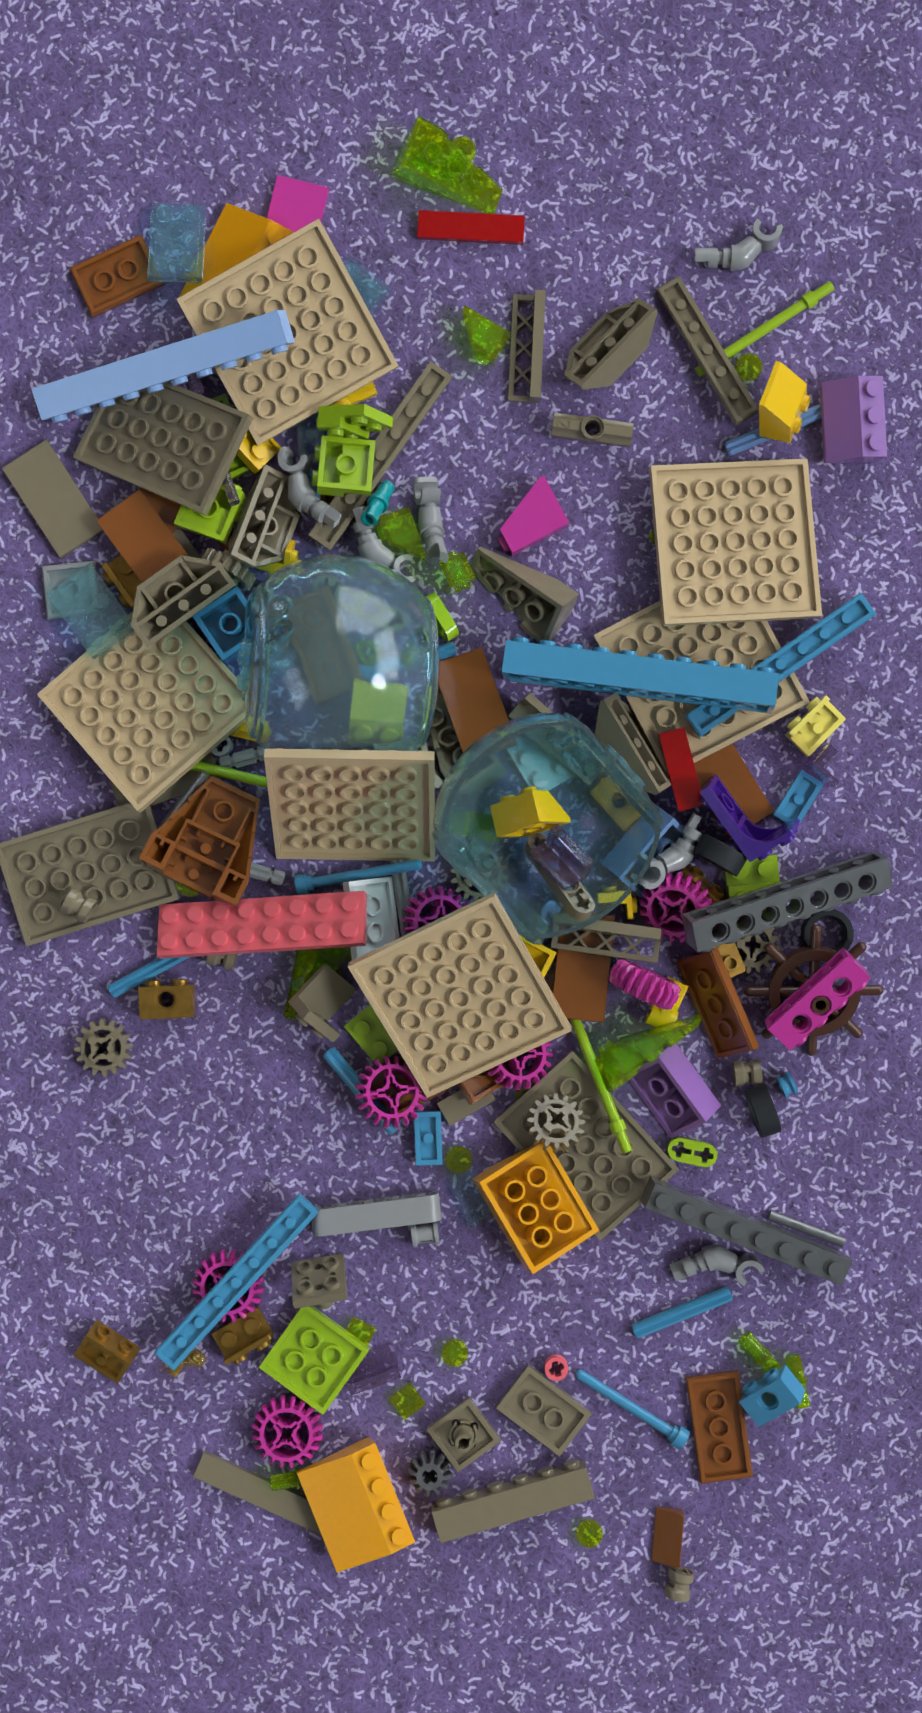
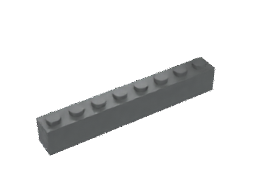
M650 1176L640 1200L648 1210L839 1285H843L852 1264V1260L845 1252Z

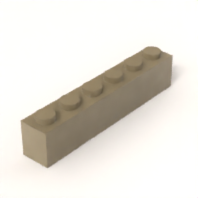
M570 1459L563 1463L564 1466L553 1469L552 1466H546L539 1469L538 1473L528 1476L526 1473L514 1476L512 1478L513 1481L503 1484L502 1481H495L488 1484L487 1488L479 1491L471 1488L463 1491L461 1496L458 1497L443 1496L435 1501L436 1503L432 1504V1516L440 1543L595 1499L585 1460Z

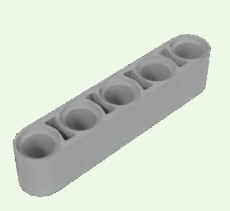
M429 1192V1195L425 1193L403 1195V1198H399V1196L377 1198L375 1202H373V1199L350 1202V1205H347V1202L324 1205V1208L315 1206L319 1213L311 1220L313 1236H329L442 1220L439 1192Z

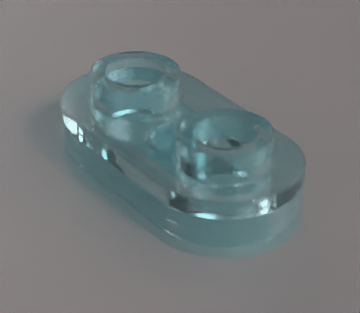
M318 413L297 424L298 451L300 456L307 455L312 458V463L318 461H315V453L310 454L307 452V449L310 445H321V438L325 436V433L318 430L316 423L313 427L306 426V421L308 419L316 421Z

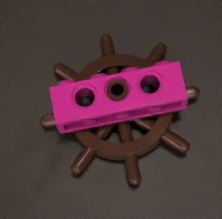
M818 924L811 926L810 946L798 948L784 955L774 944H765V952L777 962L769 977L768 986H747L744 989V994L748 997L768 996L773 1012L764 1019L767 1027L763 1029L762 1037L769 1039L774 1035L790 1051L795 1046L798 1047L806 1041V1053L809 1056H814L817 1053V1036L832 1033L842 1026L853 1037L860 1038L863 1035V1031L851 1020L859 1005L860 996L881 995L884 991L881 985H867L870 976L866 969L856 960L866 950V944L858 942L851 950L847 951L843 947L838 952L831 948L821 946V927ZM809 961V976L807 977L796 966ZM820 961H826V963L820 968ZM787 974L800 984L796 986H781ZM839 978L845 979L842 985H833L835 980ZM780 996H789L781 1004ZM798 1015L805 1016L803 1020L797 1019L795 1017Z

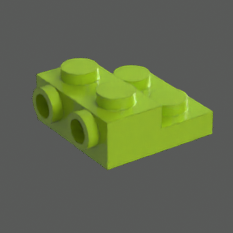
M366 404L319 406L316 424L318 430L328 432V436L369 439V432H381L382 428H392L393 417Z
M322 436L321 445H316L315 461H319V470H313L312 486L317 487V494L344 497V493L371 495L375 440Z
M227 482V485H221L207 516L180 506L174 524L182 529L226 544L234 521H238L247 497L240 486Z
M769 855L761 861L756 858L749 862L747 859L737 877L724 871L727 899L781 882L777 855Z
M370 1004L344 1025L345 1029L372 1061L378 1059L382 1064L385 1056L391 1057L398 1051Z

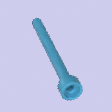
M411 860L318 877L307 876L306 873L295 875V887L298 895L310 894V891H314L316 887L419 870L422 867V862L420 860Z
M581 1369L575 1372L576 1379L665 1434L667 1440L670 1441V1445L681 1450L690 1435L689 1430L681 1425L679 1427L676 1425L672 1427Z

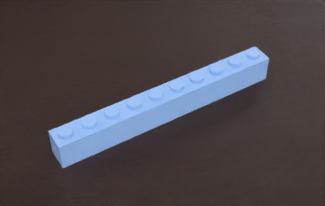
M275 310L32 388V393L41 420L51 419L54 424L68 420L67 414L75 412L76 416L91 413V407L99 405L100 409L116 405L115 399L123 397L124 401L140 397L139 392L148 390V394L164 389L163 384L172 382L173 386L188 382L187 377L196 374L197 378L212 375V369L220 366L222 370L237 367V361L245 358L247 363L263 358L262 353L271 351L272 355L288 351L287 345L293 344L295 341L286 310Z

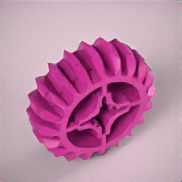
M682 871L678 872L676 877H674L672 872L667 873L660 886L655 889L645 888L642 892L644 897L640 900V905L643 906L640 915L647 916L644 920V925L652 924V928L662 929L661 939L668 935L670 942L674 941L676 936L681 943L685 941L686 935L681 914L692 911L688 905L689 899L694 903L695 909L711 905L712 898L706 897L708 889L700 890L701 880L693 883L692 874L688 875L685 879L683 878ZM672 890L680 891L682 893H675ZM656 898L660 901L659 904L664 909L663 914L660 913L657 907ZM682 902V904L680 905V907L674 908V909L670 912V910H671L672 907H674V906H676V905L678 906V905Z
M438 886L434 892L432 887H427L426 894L423 891L416 892L418 900L414 897L409 898L408 901L413 907L406 906L403 908V911L408 913L409 916L401 917L402 922H408V927H403L401 931L412 932L419 929L418 925L425 926L431 923L426 922L428 920L446 916L443 903L452 912L468 904L466 902L459 904L462 897L460 894L452 898V889H447L444 892L443 887ZM434 900V905L431 907L428 916L419 917L422 908Z
M623 958L617 959L610 971L609 981L611 984L651 1005L668 1010L672 1009L674 1003L676 1004L681 989L678 984L632 961Z
M547 1042L523 1053L528 1055L508 1060L512 1074L502 1064L493 1067L487 1074L488 1076L497 1074L494 1082L499 1084L504 1080L503 1087L506 1089L510 1088L511 1085H513L514 1090H520L521 1085L524 1089L531 1088V1082L534 1085L540 1083L538 1076L546 1077L547 1073L543 1067L550 1068L552 1065L549 1061H546V1058L553 1057L552 1052H546V1047H550L552 1043ZM535 1058L532 1068L522 1076L525 1062L528 1059Z
M388 1056L383 1058V1065L378 1059H375L373 1061L375 1070L367 1065L364 1069L369 1076L359 1074L358 1078L364 1084L355 1085V1089L363 1091L362 1094L355 1096V1100H364V1103L359 1105L358 1109L363 1110L367 1107L369 1112L364 1115V1118L368 1119L372 1114L376 1116L372 1123L375 1126L382 1119L383 1129L388 1128L390 1121H392L394 1129L399 1128V1120H401L404 1126H407L409 1124L407 1115L413 1120L417 1119L418 1115L414 1109L417 1111L424 1109V1106L418 1103V1101L427 1100L426 1095L419 1094V1091L423 1090L412 1072L407 1069L406 1062L404 1061L402 1066L399 1065L400 1058L398 1056L394 1057L392 1064H390ZM392 1071L404 1076L410 1086L398 1084ZM384 1072L383 1087L370 1091L374 1077ZM389 1086H392L393 1089L395 1088L396 1091H400L393 1096V1099H390L389 1096L387 1097L386 1094H382L389 1089ZM412 1094L407 1109L404 1112L398 1113L400 1097ZM372 1099L384 1101L388 1110H390V1114L379 1110L374 1105Z
M222 1249L219 1255L220 1259L213 1252L210 1254L211 1262L207 1259L202 1260L203 1268L198 1267L195 1271L199 1277H195L192 1280L194 1285L199 1286L193 1289V1295H201L196 1300V1304L209 1292L207 1285L209 1274L214 1277L213 1281L217 1283L226 1274L222 1269L219 1271L217 1268L233 1266L239 1259L235 1257V1249L231 1250L229 1257H227L225 1249ZM260 1276L250 1287L248 1297L243 1295L238 1300L239 1304L233 1305L222 1317L221 1322L226 1321L227 1315H230L232 1322H236L237 1313L244 1319L247 1316L246 1310L252 1313L255 1311L256 1307L253 1303L260 1304L262 1300L257 1294H263L265 1289L258 1285L264 1282V1277Z
M282 1394L280 1403H278L275 1397L271 1398L270 1405L264 1403L261 1407L262 1412L256 1413L255 1418L258 1421L252 1423V1428L256 1431L252 1433L251 1437L253 1440H259L255 1443V1450L263 1449L260 1456L265 1458L269 1455L270 1465L275 1460L280 1461V1469L283 1468L285 1462H288L289 1467L292 1469L295 1466V1460L300 1465H303L305 1457L312 1459L314 1456L312 1450L318 1451L320 1444L317 1441H322L323 1434L319 1432L323 1429V1423L317 1422L320 1419V1413H313L311 1415L314 1408L310 1405L305 1408L306 1402L302 1399L300 1403H296L295 1394L291 1396L290 1401H287L285 1394ZM289 1412L296 1415L293 1418H285L278 1414ZM269 1420L273 1423V1428L277 1432L272 1441H270L266 1432V1424ZM304 1421L309 1430V1438L306 1442L301 1439L302 1435L298 1431L301 1423ZM284 1427H286V1430L287 1427H293L292 1434L289 1435L288 1432V1435H282ZM287 1444L293 1447L294 1450H284L279 1447Z

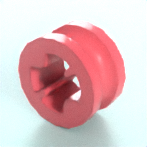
M558 1354L551 1355L546 1359L544 1369L547 1377L553 1381L564 1379L568 1374L566 1359ZM557 1361L558 1365L560 1362L563 1364L560 1368V1373L555 1374L554 1370L550 1372L549 1369L552 1368V1362Z

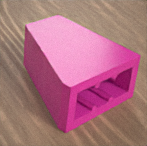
M545 476L540 477L500 528L499 534L501 537L497 540L504 553L509 551L511 556H514L568 527L569 521Z

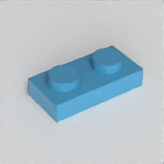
M800 770L772 815L784 823L795 817H798L801 822L824 783L807 772Z
M441 1110L415 1111L418 1115V1118L414 1120L416 1166L443 1165Z

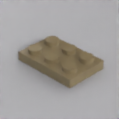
M530 1364L525 1366L496 1404L497 1410L559 1457L592 1415L588 1408Z

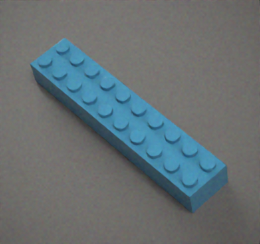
M513 637V641L506 640L502 665L504 680L510 682L607 694L617 693L623 696L768 714L773 712L776 705L780 673H773L774 669L769 667H757V670H748L746 665L736 663L730 664L729 667L718 666L719 662L712 660H703L702 664L691 663L692 659L686 657H675V660H666L664 655L654 653L648 654V657L637 656V652L621 650L620 654L610 653V649L604 647H594L593 651L584 650L583 646L579 644H567L566 647L556 646L555 642L540 640L539 644L529 643V639L522 637Z

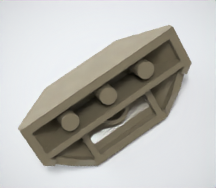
M638 297L632 300V303L623 304L607 311L569 350L564 376L582 390L611 386L648 348L658 313L657 309Z
M265 464L246 496L247 498L228 543L229 557L251 568L284 560L285 550L291 541L300 517L299 511L288 499V476Z
M180 555L137 586L131 626L148 648L236 584L220 562Z
M617 693L600 701L594 737L598 742L601 752L612 762V770L618 776L621 783L654 795L671 785L670 779L654 754L631 708L621 700Z

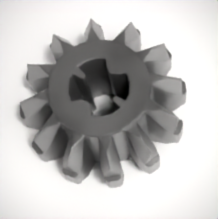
M431 1449L430 1456H427L425 1451L421 1450L420 1458L412 1457L411 1463L413 1465L408 1467L407 1473L411 1475L409 1477V1484H416L415 1491L417 1493L425 1489V1496L428 1497L430 1490H433L438 1496L440 1494V1487L444 1489L449 1487L447 1480L452 1479L453 1473L449 1471L451 1462L444 1461V1453H440L435 1457V1449ZM425 1470L427 1472L434 1470L435 1476L433 1474H429L428 1476H426Z

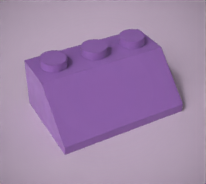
M854 376L821 382L820 400L824 463H874L887 457L883 376Z
M675 1041L658 1049L624 1074L671 1139L707 1122L721 1107V1104Z

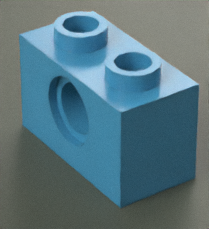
M784 1365L777 1370L776 1368L768 1370L763 1378L758 1381L751 1380L746 1383L742 1388L743 1393L739 1403L757 1426L760 1427L801 1404L805 1389L789 1368Z

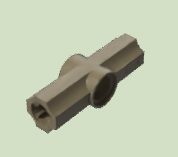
M554 412L551 437L583 441L589 445L599 443L630 448L634 423L601 419L596 415L584 417ZM595 425L598 427L599 433L591 436L586 433L585 427Z

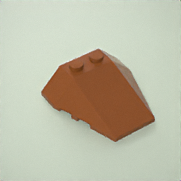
M211 776L163 825L150 835L139 860L162 876L201 895L237 907L249 883L260 799Z

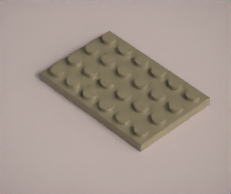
M170 382L163 384L164 389L158 392L148 394V390L139 392L140 397L124 401L123 397L115 399L116 405L102 409L98 405L73 458L78 462L204 516H207L253 420L247 413L178 385L173 386Z
M127 803L0 843V866L26 947L180 899L175 881L162 876L139 860L150 835L158 829L151 804L139 813L131 803ZM72 888L81 891L84 899L92 897L98 901L93 913L85 924L76 919V914L67 915L60 911L66 896Z
M571 1050L547 1072L546 1077L539 1079V1084H533L531 1088L525 1091L493 1122L515 1147L522 1151L534 1145L536 1138L535 1135L528 1136V1131L531 1127L526 1126L527 1118H531L527 1114L530 1108H534L533 1104L536 1100L542 1103L544 1095H547L551 1100L554 1093H557L559 1100H562L566 1095L568 1096L567 1103L577 1102L575 1110H582L583 1114L579 1119L585 1120L584 1127L580 1128L584 1131L581 1138H577L578 1142L575 1146L569 1143V1148L566 1152L562 1147H559L555 1155L597 1225L599 1231L595 1233V1236L601 1241L642 1204L640 1200L650 1176L666 1182L679 1171V1168L611 1094L620 1119L624 1120L627 1127L625 1132L632 1147V1151L622 1154L615 1134L612 1135L608 1126L610 1121L590 1070L576 1053ZM538 1117L539 1126L542 1128L543 1123L540 1121V1117ZM569 1118V1119H568V1123L571 1125V1129H572V1128H573L572 1120H571V1118Z

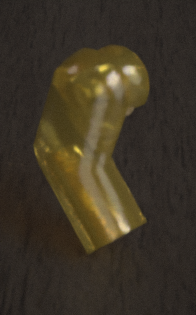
M194 1348L174 1371L169 1367L167 1371L172 1376L178 1377L185 1366H203L206 1362V1355L199 1349Z

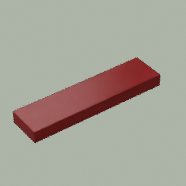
M419 210L417 239L523 245L525 216Z

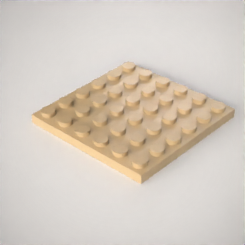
M320 219L313 221L177 298L196 335L275 310H286L295 343L287 345L288 351L272 355L271 351L262 353L263 358L247 363L245 358L237 361V367L222 370L221 366L215 368L236 408L253 418L249 431L258 446L319 412V406H331L399 367Z
M808 459L650 466L649 477L662 626L809 619L822 616Z
M660 601L593 635L598 647L608 648L610 653L620 654L621 650L637 652V656L648 657V654L654 653L664 655L666 660H675V657H686L692 659L691 663L702 664L703 660H712L719 662L718 666L729 667L732 663L746 665L748 670L781 648L767 621L662 626ZM792 673L778 683L776 705L771 714L739 710L699 738L684 717L699 705L625 696L667 777L669 776L658 734L685 727L694 763L810 703L795 673Z
M132 611L37 695L133 807L141 813L262 706L187 621L147 648L131 626Z
M265 749L264 762L276 859L371 861L402 859L403 861L420 860L435 862L434 751Z
M495 892L348 963L350 972L427 1098L572 1031L569 1021Z

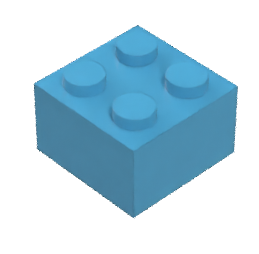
M238 586L193 615V618L221 660L226 664L270 635Z

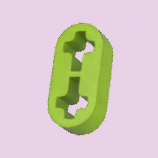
M432 592L422 598L423 608L441 638L445 642H449L459 636V630L439 596Z
M676 1136L668 1141V1155L675 1161L700 1167H710L717 1160V1151L708 1142L682 1136ZM682 1142V1146L690 1149V1153L681 1152L679 1156H676V1152L672 1147ZM704 1148H708L712 1156L711 1158L707 1157L705 1161H702L701 1156L694 1154L695 1150L702 1152Z

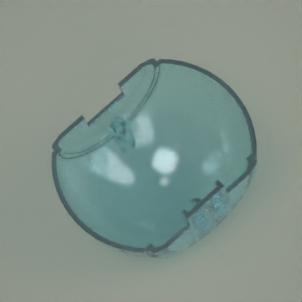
M325 554L300 559L285 565L270 574L257 587H253L245 607V639H241L240 650H238L237 664L241 666L237 689L242 691V701H245V723L249 736L257 739V743L264 750L283 748L418 751L420 746L425 745L430 734L437 703L440 667L439 637L433 606L430 600L411 581L389 566L375 560L346 554Z
M567 712L563 715L560 713H537L511 719L494 727L475 740L459 756L447 774L439 792L434 810V831L431 834L441 855L463 878L466 877L484 896L495 892L518 934L532 940L535 936L538 939L552 938L580 930L601 919L616 908L633 891L647 871L659 842L661 833L659 826L663 823V819L659 809L642 789L646 786L644 781L630 768L631 766L610 744L605 747L587 725ZM536 787L537 790L549 791L569 815L570 823L540 834L549 838L594 900L595 908L589 919L578 921L569 915L526 855L524 850L528 838L497 837L490 806L499 803V798L507 795L517 796L521 794L520 790L524 788ZM554 863L545 864L550 870H558V866ZM568 883L560 884L564 890H573V887Z

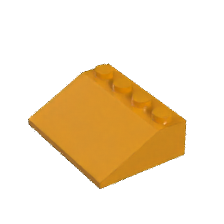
M226 203L179 297L294 232L270 219Z
M542 1142L537 1145L534 1144L494 1164L472 1178L522 1266L531 1274L541 1270L599 1231L553 1149L549 1146L544 1151V1144Z
M371 1438L362 1439L296 1472L336 1572L391 1555L415 1543L377 1445Z

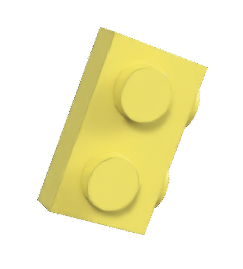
M827 695L820 699L816 696L805 707L808 710L802 718L797 715L787 725L790 730L785 736L806 757H809L846 720L829 702L830 698Z

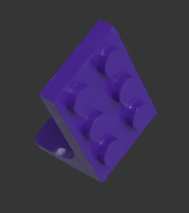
M717 774L709 778L700 791L702 795L700 799L708 810H713L717 816L716 821L719 827L724 832L728 831L733 838L732 844L734 848L740 853L743 852L749 862L756 858L759 861L765 859L773 852L772 848L778 844L783 847L795 838L794 834L798 831L797 828L800 823L798 817L777 828H763L755 825L747 818Z

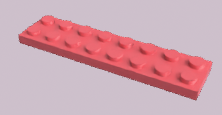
M365 891L249 898L240 899L237 907L219 901L159 905L157 957L165 959L366 946L367 893Z

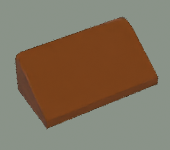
M656 1507L652 1561L680 1568L684 1513L682 1509Z

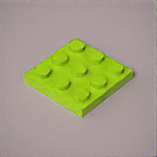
M302 1307L259 1368L324 1415L364 1359L370 1347L316 1307Z

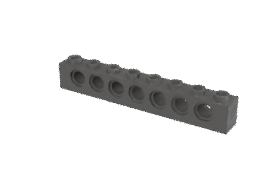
M872 851L681 914L687 944L697 952H709L716 946L735 943L739 938L748 935L756 936L761 934L763 930L772 927L780 928L787 925V922L796 919H807L811 917V914L820 911H831L835 909V906L844 903H855L859 901V898L868 895H879L883 893V890L893 887L889 859L877 851ZM767 908L765 913L761 915L762 911ZM742 916V919L737 923L738 918ZM718 924L717 928L712 931V928Z

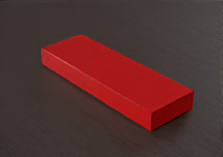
M685 727L658 734L677 811L680 812L704 806L700 799V796H702L700 794L701 789Z

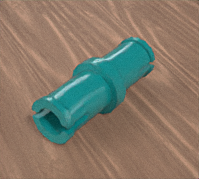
M388 480L380 481L375 493L369 496L367 507L361 515V521L364 525L368 527L373 525L374 527L380 515L387 510L389 506L388 501L395 491V486L392 482Z

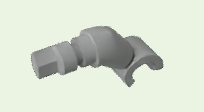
M757 219L754 222L752 235L736 245H731L730 248H723L722 251H718V248H695V262H707V268H717L718 265H722V268H730V271L746 269L761 251L772 250L778 245L783 226L782 224L776 225L772 235H764L760 232L762 222Z
M286 446L282 447L278 453V463L283 470L291 474L288 476V499L299 512L311 514L312 518L318 522H325L330 527L335 528L341 519V513L326 502L320 501L310 485L307 473L311 469L313 459L307 455H301L299 462L292 466L294 458L292 450Z
M434 476L417 477L414 479L413 492L416 505H423V507L419 508L418 512L420 539L425 543L429 556L439 557L443 563H446L449 556L443 540L444 528L440 507H436V504H440L441 488H438V481Z
M367 506L352 509L357 521L353 524L355 534L360 536L357 538L359 543L357 549L364 562L384 571L389 569V578L396 586L407 587L416 581L413 576H404L399 568L400 564L407 565L413 556L404 554L395 558V553L382 544L381 539L377 538L375 532L372 533L373 525L368 527L362 523L361 515Z
M693 813L682 831L683 837H679L676 843H672L668 849L658 854L656 859L648 854L640 855L641 861L648 866L644 873L635 874L632 879L646 889H655L661 885L667 873L685 868L694 857L692 854L695 849L694 843L696 841L699 842L703 836V833L696 830L702 817Z
M720 1245L704 1246L701 1248L702 1251L695 1253L696 1257L691 1258L689 1255L669 1264L675 1281L696 1275L697 1270L701 1269L703 1272L710 1269V1272L718 1270L731 1273L734 1271L738 1282L745 1286L747 1280L742 1271L746 1267L753 1266L757 1268L759 1273H765L760 1259L755 1254L746 1252L737 1256Z

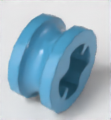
M788 1071L784 1073L783 1077H775L786 1099L789 1098L790 1093H798L797 1087Z

